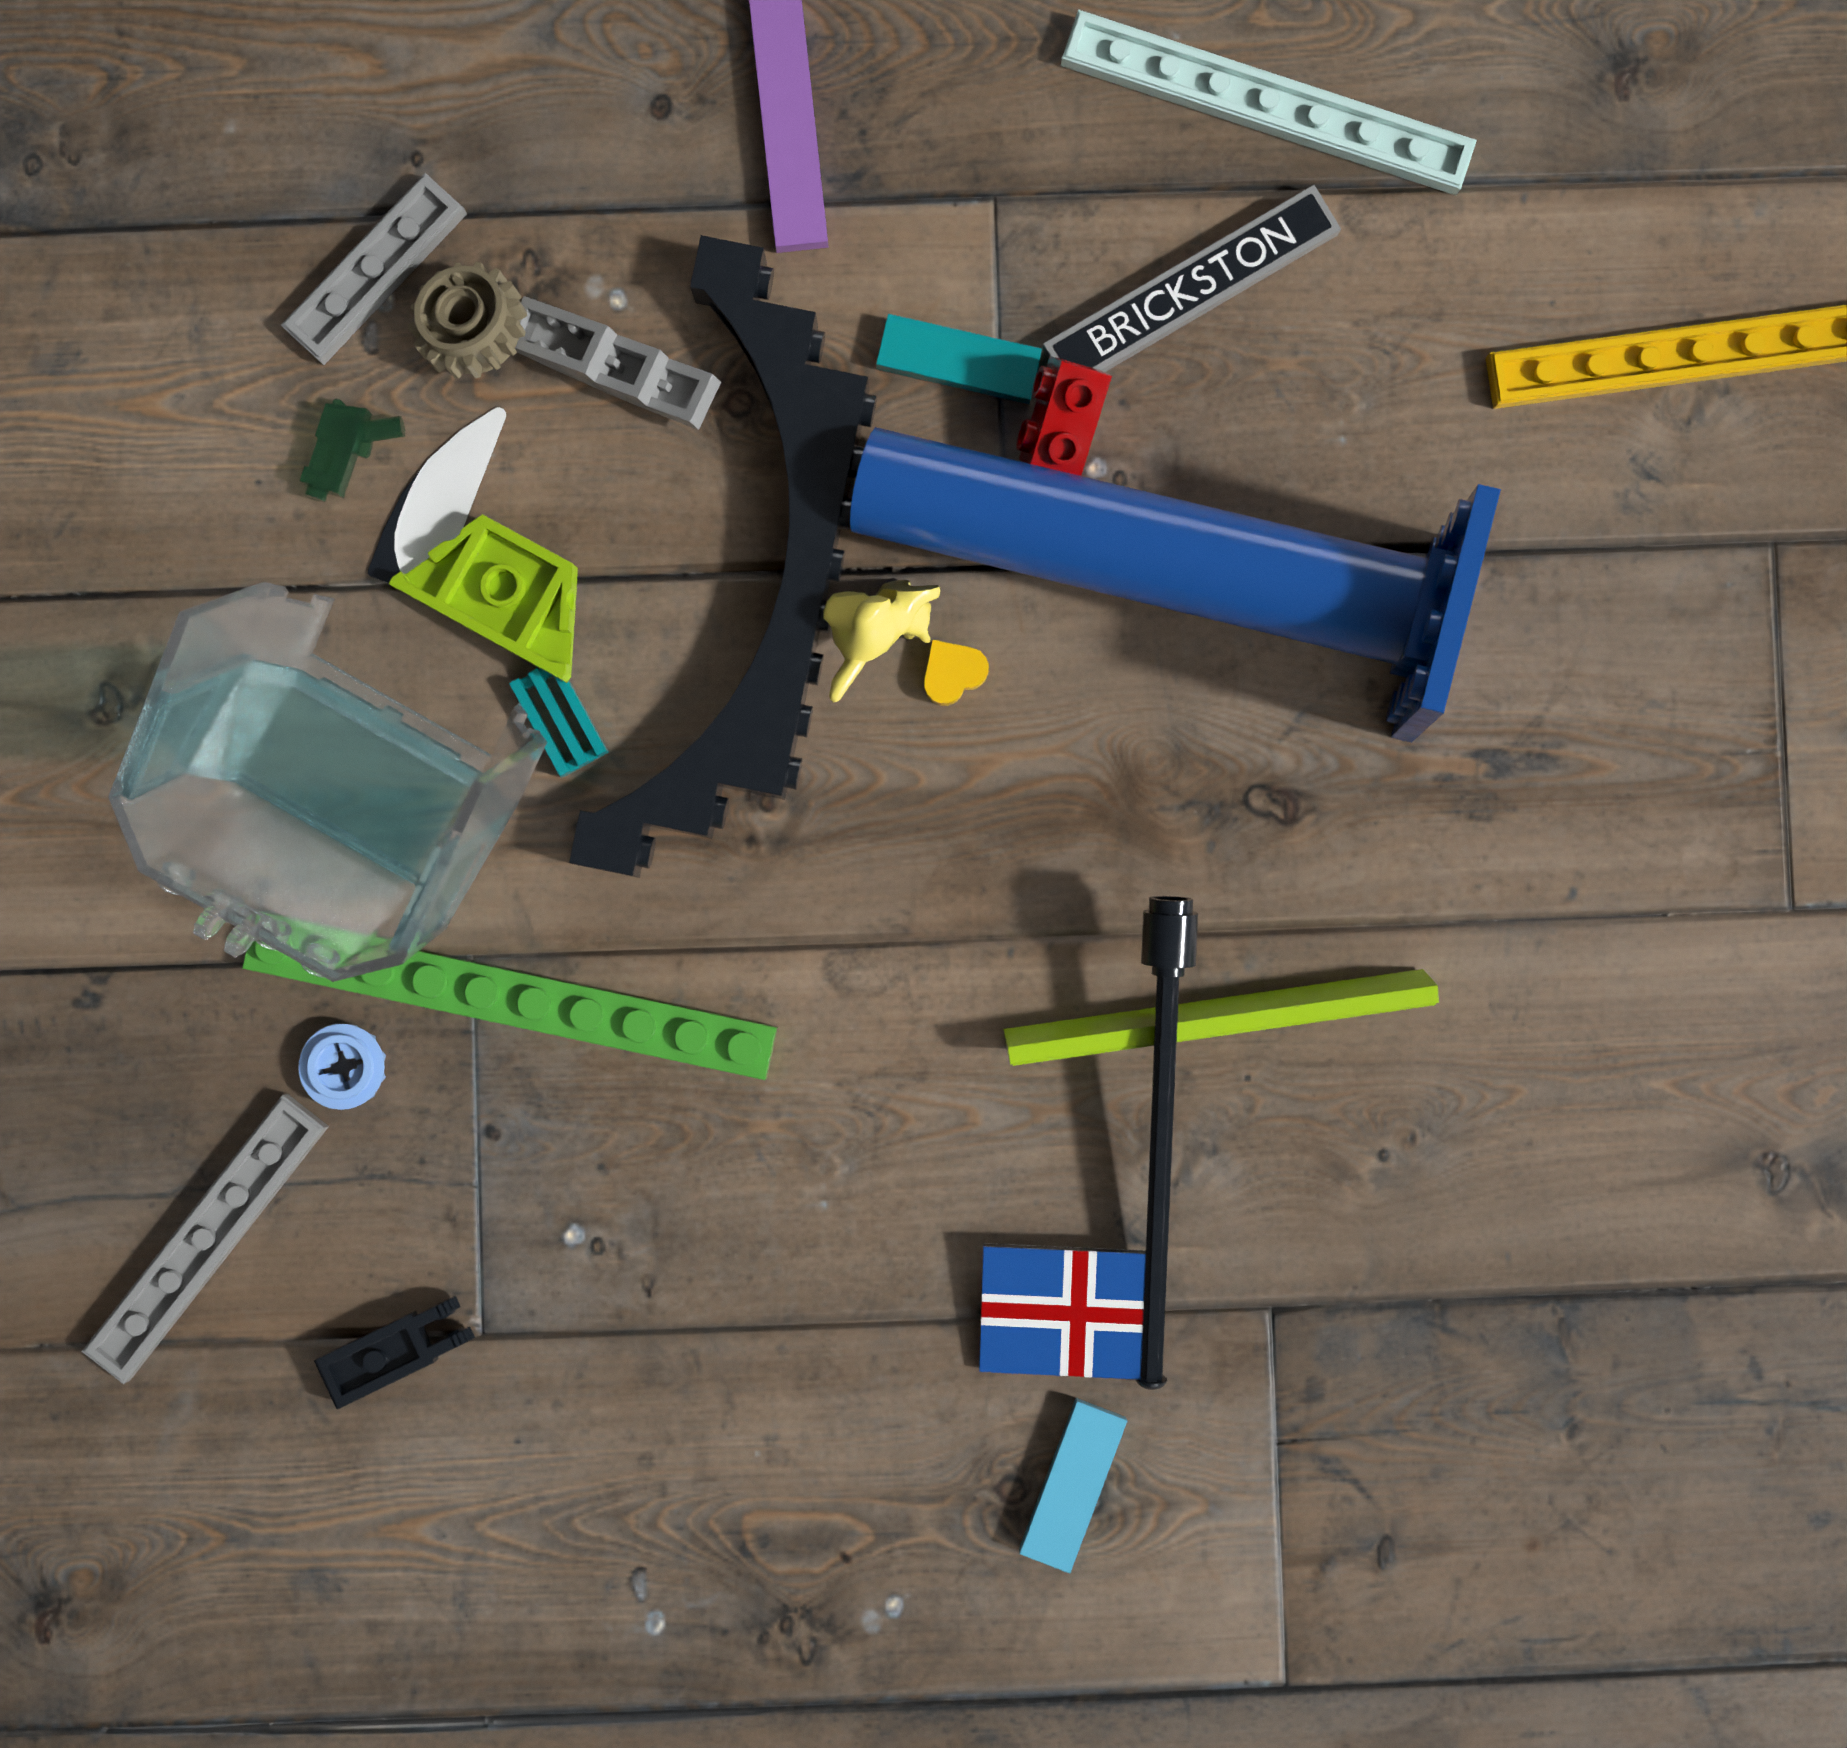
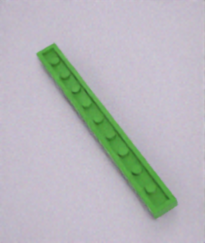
M254 916L242 968L762 1080L767 1079L778 1028Z

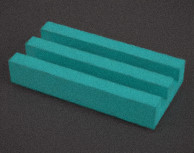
M536 668L529 672L528 676L521 680L518 678L509 684L556 771L563 778L604 756L609 751L570 680L566 683L554 676L593 747L584 753L545 681L553 677V675ZM534 686L574 759L568 762L563 757L528 692Z

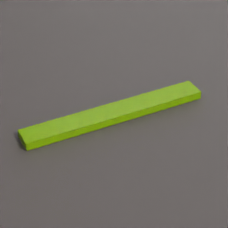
M1424 969L1182 1003L1178 1004L1177 1042L1434 1006L1436 1003H1439L1438 985ZM1155 1007L1003 1029L1010 1065L1016 1066L1154 1046Z

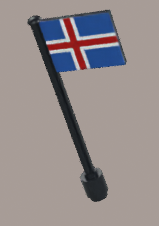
M1152 896L1149 897V909L1143 911L1141 964L1152 966V975L1157 976L1145 1250L984 1243L979 1372L1135 1379L1139 1386L1148 1390L1160 1389L1167 1383V1377L1163 1375L1179 977L1185 976V968L1196 966L1198 913L1193 911L1192 898Z

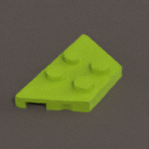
M482 514L463 527L456 538L443 541L428 552L430 557L406 574L400 571L389 582L397 590L566 683L570 680L578 568L568 560Z

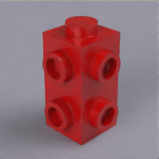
M1050 356L1047 367L1041 366L1033 383L1032 397L1036 398L1037 401L1031 420L1025 419L1018 433L1016 448L1021 451L1019 460L1024 463L1082 476L1112 375L1098 369Z

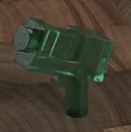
M334 399L332 404L326 403L315 433L318 439L309 466H304L299 480L307 486L304 495L320 502H326L328 494L344 498L358 456L367 459L371 455L373 442L405 437V426L402 417L395 416L370 420L372 414L367 408L346 406L340 399Z

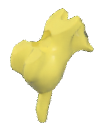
M898 580L883 584L875 596L846 591L835 593L828 599L823 610V618L831 626L833 642L845 658L844 663L832 679L829 698L833 703L843 697L864 667L865 662L887 652L901 635H904L906 639H913L914 636H917L925 643L930 642L931 638L927 631L931 612L929 601L939 597L940 587L938 585L911 586L909 580Z

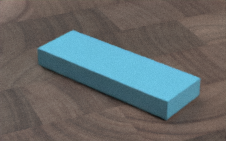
M1075 1398L1020 1544L1019 1553L1021 1555L1071 1573L1127 1424L1125 1416Z

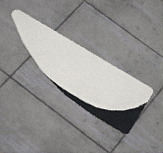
M500 407L494 408L461 429L426 461L402 492L383 530L368 569L369 576L389 583L392 577L400 571L406 574L430 557L428 552L440 543L452 540L460 534L506 419L504 409Z

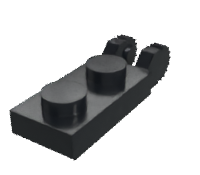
M453 1296L419 1314L417 1311L411 1312L314 1360L336 1409H340L435 1363L439 1359L438 1356L475 1338L470 1326L458 1328L434 1344L431 1343L424 1325L437 1319L442 1320L454 1314L455 1310L461 1307L457 1297Z

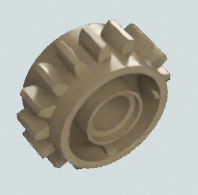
M459 262L455 263L454 267L437 271L425 285L420 286V293L416 302L411 304L409 308L414 314L415 321L408 324V330L417 339L413 343L415 348L424 359L428 360L436 371L440 373L446 368L455 379H459L462 374H472L475 378H480L484 372L492 369L497 371L510 355L514 356L516 354L515 347L520 337H525L526 331L520 324V320L527 317V311L519 301L521 299L520 293L511 281H507L499 269L495 268L488 273L481 262H476L474 266H462Z

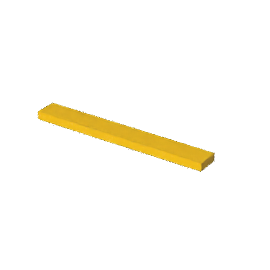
M1847 305L1491 352L1485 359L1493 409L1847 362Z

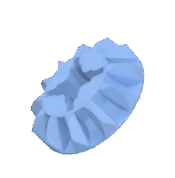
M330 1025L317 1031L304 1045L299 1059L300 1080L308 1095L317 1103L338 1110L355 1108L373 1098L380 1084L386 1078L384 1073L386 1054L377 1043L376 1036L357 1025ZM343 1051L346 1059L355 1058L356 1060H363V1064L357 1065L356 1069L349 1072L350 1080L345 1082L342 1074L323 1073V1069L330 1068L331 1064L338 1062V1052Z

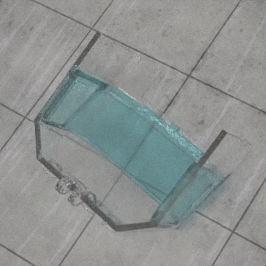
M261 582L179 612L109 793V801L138 871L157 881L159 887L166 892L181 895L204 908V911L200 913L194 924L193 933L206 940L217 934L225 922L235 926L227 936L223 950L235 958L239 957L256 941L265 948L278 950L301 963L308 973L327 978L332 982L402 965L448 928L456 910L518 806L547 741L539 730L526 728L524 722L528 714L519 703L514 706L493 754H489L313 654L334 603V598L314 594L311 602L308 603L287 598L289 592L284 586Z

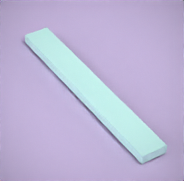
M1081 10L1077 12L1061 61L1062 67L1453 195H1457L1461 190L1477 141Z

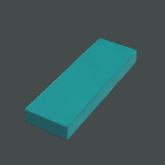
M888 314L876 369L1030 405L1033 383L1037 374L1042 349Z

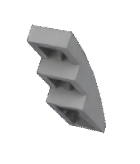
M526 296L523 297L521 304L527 311V317L521 319L520 324L526 331L525 337H520L515 347L517 353L636 406L697 430L700 429L721 384L712 373L669 359L661 350L617 335L605 324Z

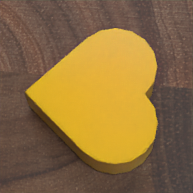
M933 640L924 680V690L927 697L937 705L949 706L961 698L964 690H974L980 687L986 681L989 673V663L986 656L975 648Z

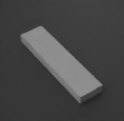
M424 173L288 316L281 326L317 360L325 365L467 215L465 209L429 175Z

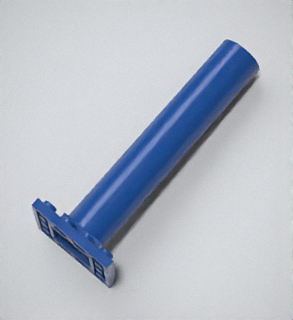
M875 427L864 447L857 471L850 509L851 532L1392 663L1390 674L1406 677L1405 683L1401 682L1398 691L1394 690L1386 722L1394 723L1391 738L1412 743L1444 714L1501 489L1478 484L1467 500L1459 499L1454 513L1450 512L1446 525H1441L1437 538L1433 537L1428 554L1423 558Z

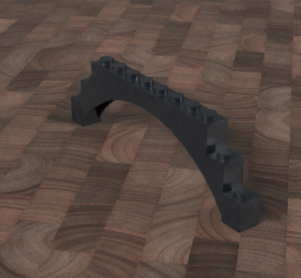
M701 235L690 288L695 303L710 306L737 340L758 375L774 412L783 443L789 483V534L783 579L772 617L750 668L729 702L703 734L672 764L634 792L595 813L580 810L569 860L570 864L640 878L641 869L650 868L655 851L656 838L648 836L650 827L712 839L715 828H724L728 813L729 798L721 796L723 788L785 800L787 788L796 790L798 786L803 759L794 757L798 736L806 738L808 736L813 714V706L805 705L809 684L818 686L824 660V654L815 653L819 633L829 634L831 627L823 618V610L827 603L826 599L830 580L839 582L841 578L845 550L837 549L841 529H851L850 509L852 498L848 497L851 477L856 478L864 451L863 446H858L862 426L870 428L872 426L877 396L869 394L867 376L811 365V362L820 364L825 343V332L818 330L816 312L760 301V299L769 300L774 278V268L767 267L763 247Z

